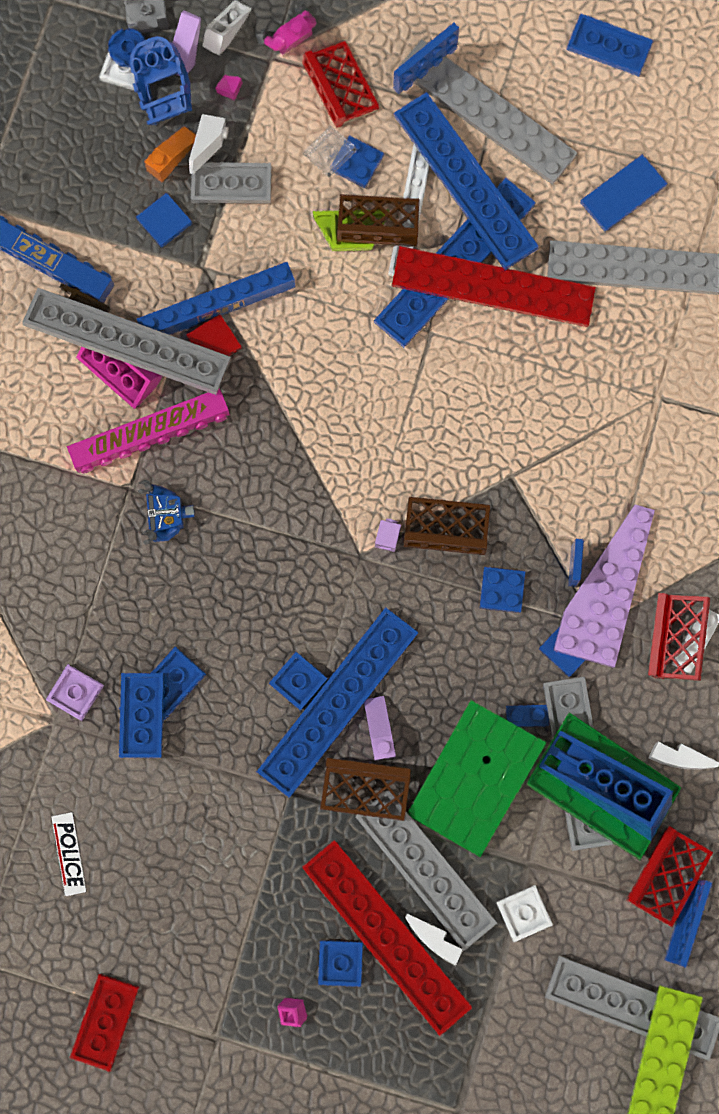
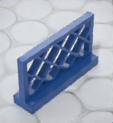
M706 880L697 881L676 920L664 958L665 961L686 968L712 882Z

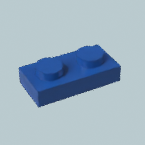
M547 705L506 706V720L518 727L549 726Z

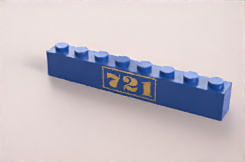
M0 216L1 251L73 289L76 288L102 303L105 302L114 287L112 277L108 273L94 270V266L85 261L81 263L73 254L61 252L60 248L56 245L44 243L43 239L38 235L32 234L31 236L21 226H13L9 224L6 218Z
M288 262L139 317L136 320L140 325L172 335L211 320L219 314L222 316L296 287L295 279Z

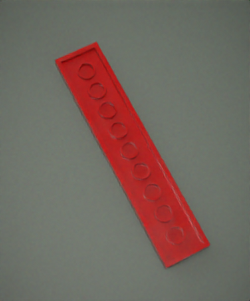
M399 246L391 287L583 327L589 326L596 289L594 286L512 269L504 270L503 267Z
M335 840L302 867L439 1036L472 1009V1006Z

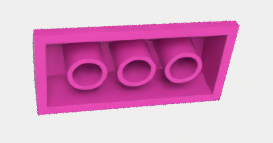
M81 347L76 356L81 363L133 409H136L151 394L162 378V375Z

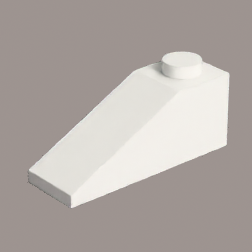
M234 0L206 27L202 46L220 55L229 46L252 8Z
M202 114L189 159L190 173L194 174L222 147L223 140L227 139L229 128L226 127L225 118Z
M709 610L705 647L719 623V614ZM696 621L689 629L695 635L700 631L701 625ZM688 632L682 642L683 645L692 638ZM695 641L686 648L691 656L698 651V645ZM683 651L675 659L682 665L689 657ZM691 662L684 668L685 672L691 674L695 665Z

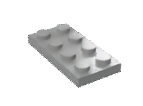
M205 162L192 174L191 203L271 204V163Z

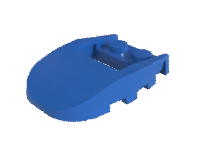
M159 36L149 38L137 44L130 56L131 73H134V92L138 93L141 109L146 110L150 119L147 121V124L157 125L159 122L192 111L190 79L176 46L171 41ZM178 73L181 77V91L153 101L149 85Z

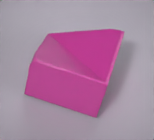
M224 75L216 86L217 94L235 100L243 84L242 78Z
M284 998L277 1006L281 1025L301 1027L307 1019L302 999Z

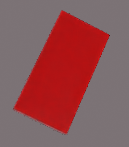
M100 973L98 974L70 1055L71 1059L109 1072L112 1071L140 987Z

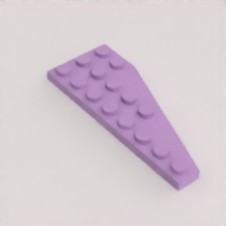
M639 505L632 507L620 528L564 610L553 651L611 668L615 667L655 510Z

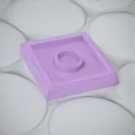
M67 664L46 700L83 721L104 685Z

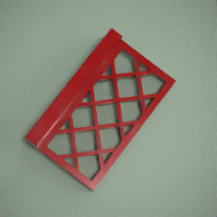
M346 41L316 52H312V50L304 52L302 64L336 128L343 126L346 121L379 109L380 106ZM343 48L346 54L345 59L335 56V51ZM324 56L329 58V62L325 65L320 63L317 58ZM332 60L342 63L340 70L330 67ZM345 65L353 67L355 71L353 75L343 72ZM327 71L338 75L336 82L327 78ZM340 76L351 80L349 87L338 83ZM353 81L362 84V92L351 88ZM336 87L347 91L345 98L335 94ZM349 92L360 96L358 103L347 100ZM362 97L370 100L372 105L369 107L360 105ZM344 104L354 107L355 111L346 115L343 109Z
M658 593L649 676L656 679L668 678L701 681L710 607L709 597ZM675 601H682L685 607L676 613L674 603ZM697 602H704L703 610L696 614L691 607ZM689 610L694 618L685 624L680 617ZM678 619L683 627L674 634L671 627ZM698 621L701 625L700 631L694 635L689 627ZM687 631L692 638L683 645L678 637ZM675 640L680 648L671 654L669 645ZM695 641L698 645V651L691 656L686 648ZM684 651L689 659L680 665L675 658ZM671 661L678 667L672 674L666 673V667ZM691 662L696 666L695 675H688L684 670Z
M667 826L626 901L668 926L673 927L713 852L679 833L671 826ZM677 837L685 841L687 850L675 853L673 843ZM689 844L694 846L695 848L690 849ZM671 849L673 854L667 855ZM700 850L707 855L703 862L694 864L691 851ZM688 852L691 865L680 868L676 855ZM673 856L677 869L665 872L663 861L665 858ZM701 865L698 871H696L695 866ZM661 867L662 873L657 874L658 870ZM692 867L695 876L692 881L684 883L681 870ZM678 871L681 884L669 886L666 874ZM663 875L666 888L655 890L652 882L656 876ZM690 884L686 891L685 885ZM651 886L652 891L647 892L648 888ZM682 886L684 891L683 898L674 901L670 889ZM668 890L671 902L659 905L656 892ZM653 893L656 906L647 908L640 904L645 895ZM679 902H680V904L678 905V907H677V909H676L675 903H679ZM672 905L674 914L670 921L662 917L660 907ZM657 908L658 914L652 911V909Z

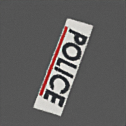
M71 812L52 816L65 896L86 892L73 814Z

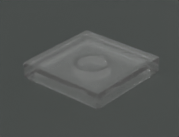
M330 125L303 152V155L330 177L357 151V148Z

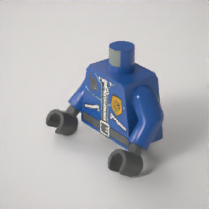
M148 480L139 482V484L145 486V490L139 489L138 492L140 494L149 492V494H146L149 529L141 534L147 535L149 539L143 543L147 545L152 541H169L180 532V529L184 528L183 518L195 517L194 505L182 506V500L175 492L165 487L151 484Z

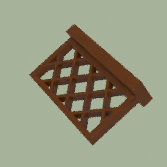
M340 194L337 242L417 246L419 199ZM344 201L353 202L355 206L348 210L343 203ZM373 203L375 207L368 211L363 205ZM392 204L395 208L388 212L383 206ZM415 205V209L410 213L404 210L403 207ZM358 209L365 213L359 219L353 214ZM378 210L385 215L379 220L372 215ZM398 211L405 216L400 221L392 216ZM348 216L354 221L352 224H342V221ZM369 217L374 224L364 225L362 222ZM389 218L394 225L390 227L384 226L382 223ZM409 220L414 224V228H407L402 224Z
M409 497L404 547L485 555L488 541L490 505ZM412 503L421 504L425 510L417 515L412 510ZM435 506H442L445 510L439 517L431 510ZM455 508H462L466 514L457 519L451 511ZM476 510L485 511V517L480 521L472 515ZM428 512L435 520L426 526L420 517ZM447 514L455 521L449 527H446L441 522V519ZM469 516L475 525L467 530L461 521ZM416 520L423 527L419 532L409 531L410 525ZM435 523H438L443 529L439 534H433L429 529ZM458 525L464 533L460 536H454L449 530ZM479 527L483 532V539L474 538L470 532Z
M327 758L320 810L405 821L412 771L407 768ZM330 773L340 774L344 781L333 787L329 782ZM354 776H359L364 781V784L354 790L348 781ZM375 779H381L385 787L375 793L369 783ZM395 782L405 783L404 791L396 796L390 786ZM346 783L352 790V793L345 799H342L336 790ZM367 786L373 793V796L363 802L357 793ZM388 789L394 796V799L384 805L378 795ZM334 792L341 802L334 807L326 806L327 797ZM354 795L361 802V805L355 810L349 809L345 803ZM403 796V802L401 803L399 798ZM376 798L382 805V808L377 812H370L366 804ZM396 800L402 807L401 816L392 815L387 809ZM343 804L346 808H340L339 806ZM385 810L388 814H383L381 812Z

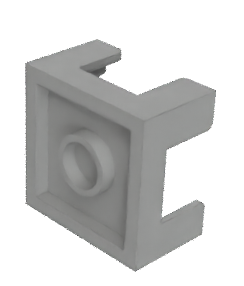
M124 0L128 28L135 29L140 33L169 29L164 0Z

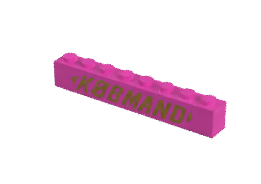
M219 388L216 395L209 392L71 444L67 446L76 471L84 474L92 471L93 467L98 465H109L112 463V460L119 457L120 459L127 458L135 451H146L153 444H164L170 440L169 438L174 436H185L190 430L195 428L197 430L203 429L208 426V423L214 421L216 423L222 422L227 419L230 413Z

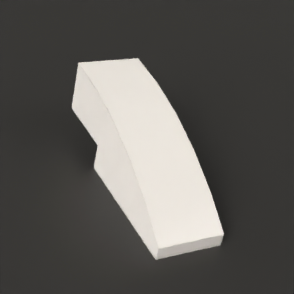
M657 742L649 755V759L675 768L702 770L719 766V762L683 744L678 745L676 750Z
M406 914V920L418 937L440 957L456 965L463 949L444 941L445 931Z

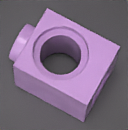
M393 519L380 521L375 548L395 552L401 525L397 524L398 521Z

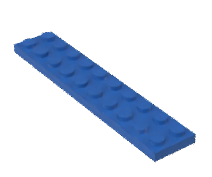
M427 92L394 112V117L504 270L538 250V244Z
M507 178L497 186L498 191L520 221L536 204L534 200ZM468 219L436 252V254L483 263L492 253ZM402 289L375 318L374 323L405 348L449 298Z
M385 607L256 772L290 798L418 635V632Z

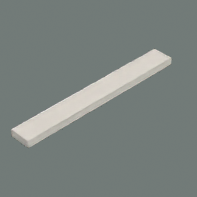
M413 145L403 198L419 199L420 219L430 166L416 146ZM406 205L403 209L410 213L415 209V205ZM401 212L399 221L405 217ZM409 220L402 224L404 227L414 228V224ZM394 245L388 276L393 277L399 246L402 245ZM403 246L414 249V246Z

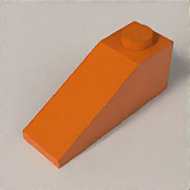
M185 126L160 144L144 161L147 171L163 182L193 148L196 135Z

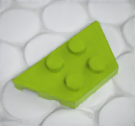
M339 210L313 211V218L332 251H365L373 249L375 244L337 242ZM361 210L353 212L358 219L365 215ZM380 210L372 214L378 220L385 216ZM349 216L342 221V224L354 223ZM369 217L362 222L364 225L374 224Z

